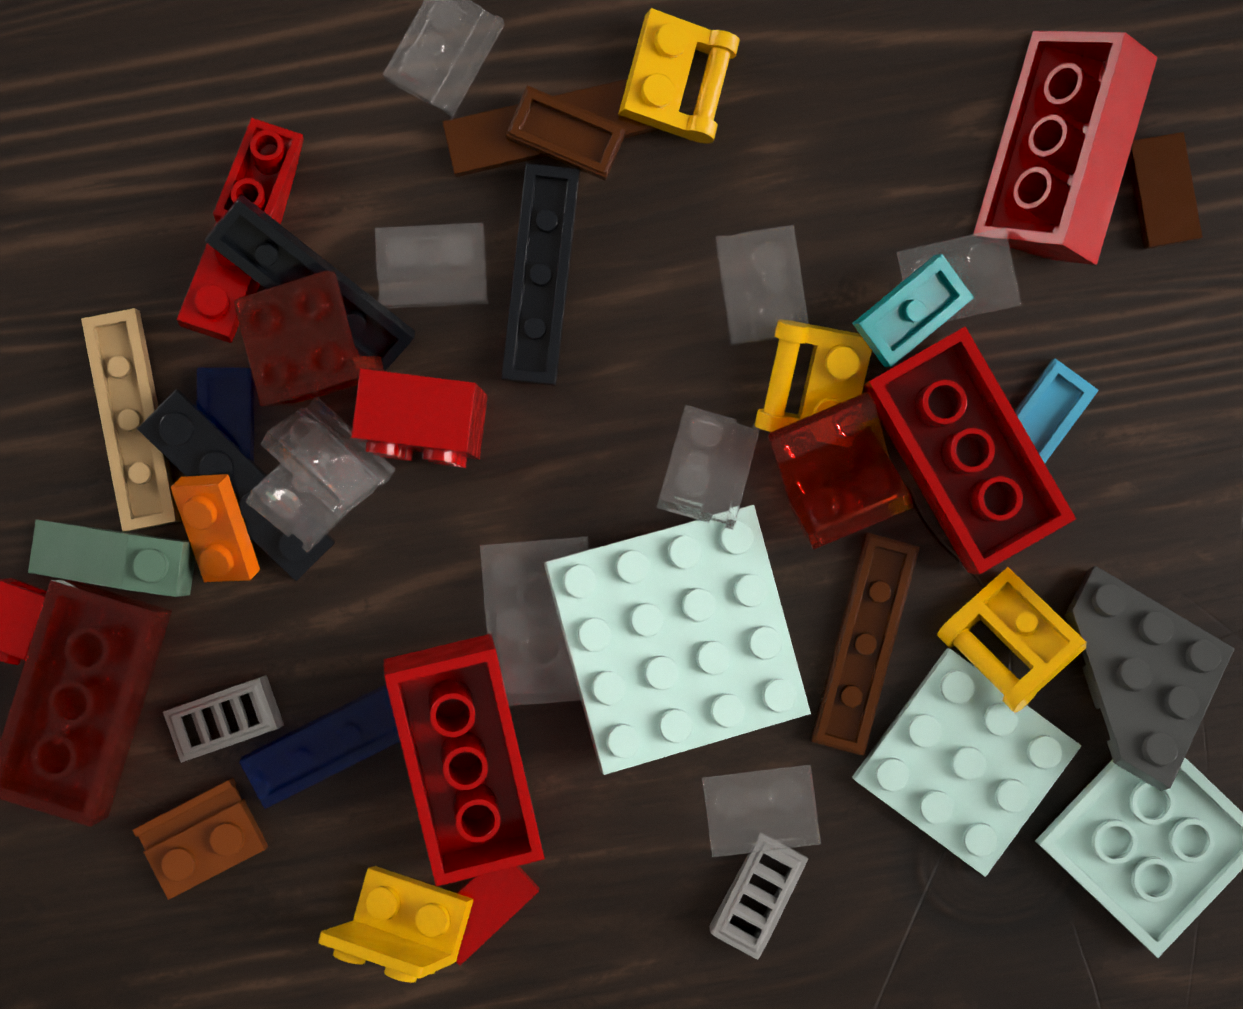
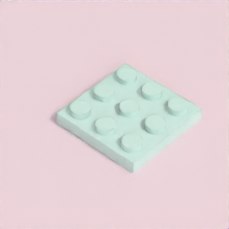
M946 648L852 778L986 877L1081 748V745L1027 705L1019 712L1014 713L1002 701L1004 695L975 666L952 649Z
M1184 758L1171 788L1164 791L1156 789L1114 764L1113 760H1111L1045 829L1035 842L1153 955L1159 958L1243 869V812L1186 758Z

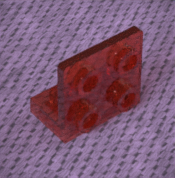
M333 271L313 274L238 298L234 302L261 407L294 405L358 386L360 368L384 371L380 356H360L358 349H355L338 280Z
M863 393L769 433L768 439L791 510L813 550L914 508L909 490L889 459L875 401L870 393Z

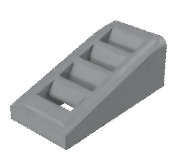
M267 675L163 712L181 763L284 726ZM249 693L259 721L258 724L252 726L240 697ZM227 700L230 701L240 729L232 733L221 704ZM207 707L211 708L220 737L213 740L202 709ZM188 714L192 715L201 744L193 747L181 718Z
M760 831L709 925L710 933L759 960L801 876L808 857ZM763 853L789 867L785 876L759 863ZM753 873L778 886L775 895L750 883L749 881ZM743 894L767 906L768 908L764 915L740 903ZM733 914L757 927L753 935L729 923Z

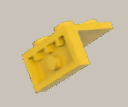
M377 866L369 867L353 921L321 931L318 943L333 948V956L341 961L362 965L367 960L384 966V974L392 979L414 983L417 981V978L434 974L436 971L456 962L474 899Z

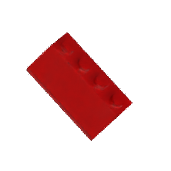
M1033 31L973 235L982 240L1050 260L1097 265L1158 57L1126 32Z

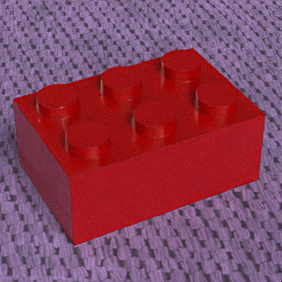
M360 368L351 438L366 443L365 452L373 453L372 455L382 458L412 461L413 451L423 452L422 459L433 462V464L466 468L467 458L480 460L488 396L473 382Z

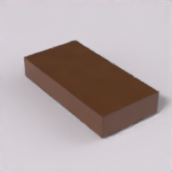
M527 85L506 132V139L606 181L627 133V127Z
M1184 132L1133 140L1128 160L1144 249L1192 242L1203 238Z

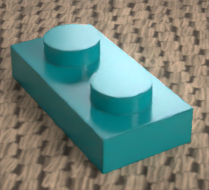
M934 255L852 324L884 367H892L974 299V297L944 255Z

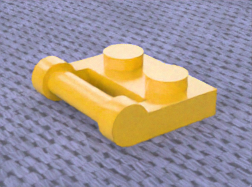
M651 8L644 17L618 115L694 142L712 143L718 126L714 121L729 59L736 57L740 42L739 38L730 32L710 30ZM698 50L709 55L693 115H687L679 112L694 52Z
M779 319L774 337L779 339L765 405L764 409H758L754 426L774 433H790L850 445L872 350L858 333ZM800 343L812 344L814 346L798 414L787 413L785 410Z
M1009 567L1004 569L955 613L937 633V636L949 648L955 646L1004 695L1002 701L1014 713L1022 710L1035 697L1038 691L1086 649V641ZM981 620L1031 670L1019 680L970 631L977 622Z

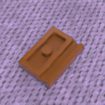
M234 778L215 786L132 830L135 836L139 837L145 849L144 854L168 900L269 847L245 799L242 800L235 786L237 784Z

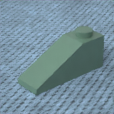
M36 519L28 573L123 590L179 597L187 596L191 593L195 556L191 544L187 540Z

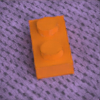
M229 475L180 477L170 488L203 581L252 580L259 572L260 567Z

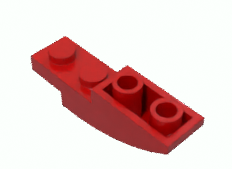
M251 118L214 209L215 225L240 194L244 195L281 225L303 145V134ZM207 243L177 317L179 326L232 343L248 301H254L260 284Z

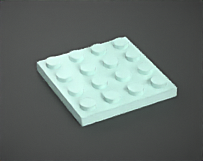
M754 505L544 562L600 772L603 775L811 714Z

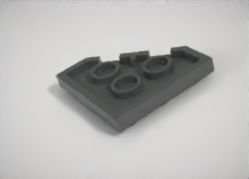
M1093 566L1086 571L1065 613L1067 624L1086 641V649L1082 651L1086 665L1082 669L1096 710L1101 709L1111 739L1107 741L1113 763L1156 789L1164 791L1170 789L1235 648L1099 567Z

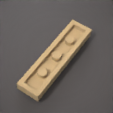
M132 308L82 318L81 321L122 532L180 522L179 511L170 488L173 485L169 459L137 429L158 408L140 310Z

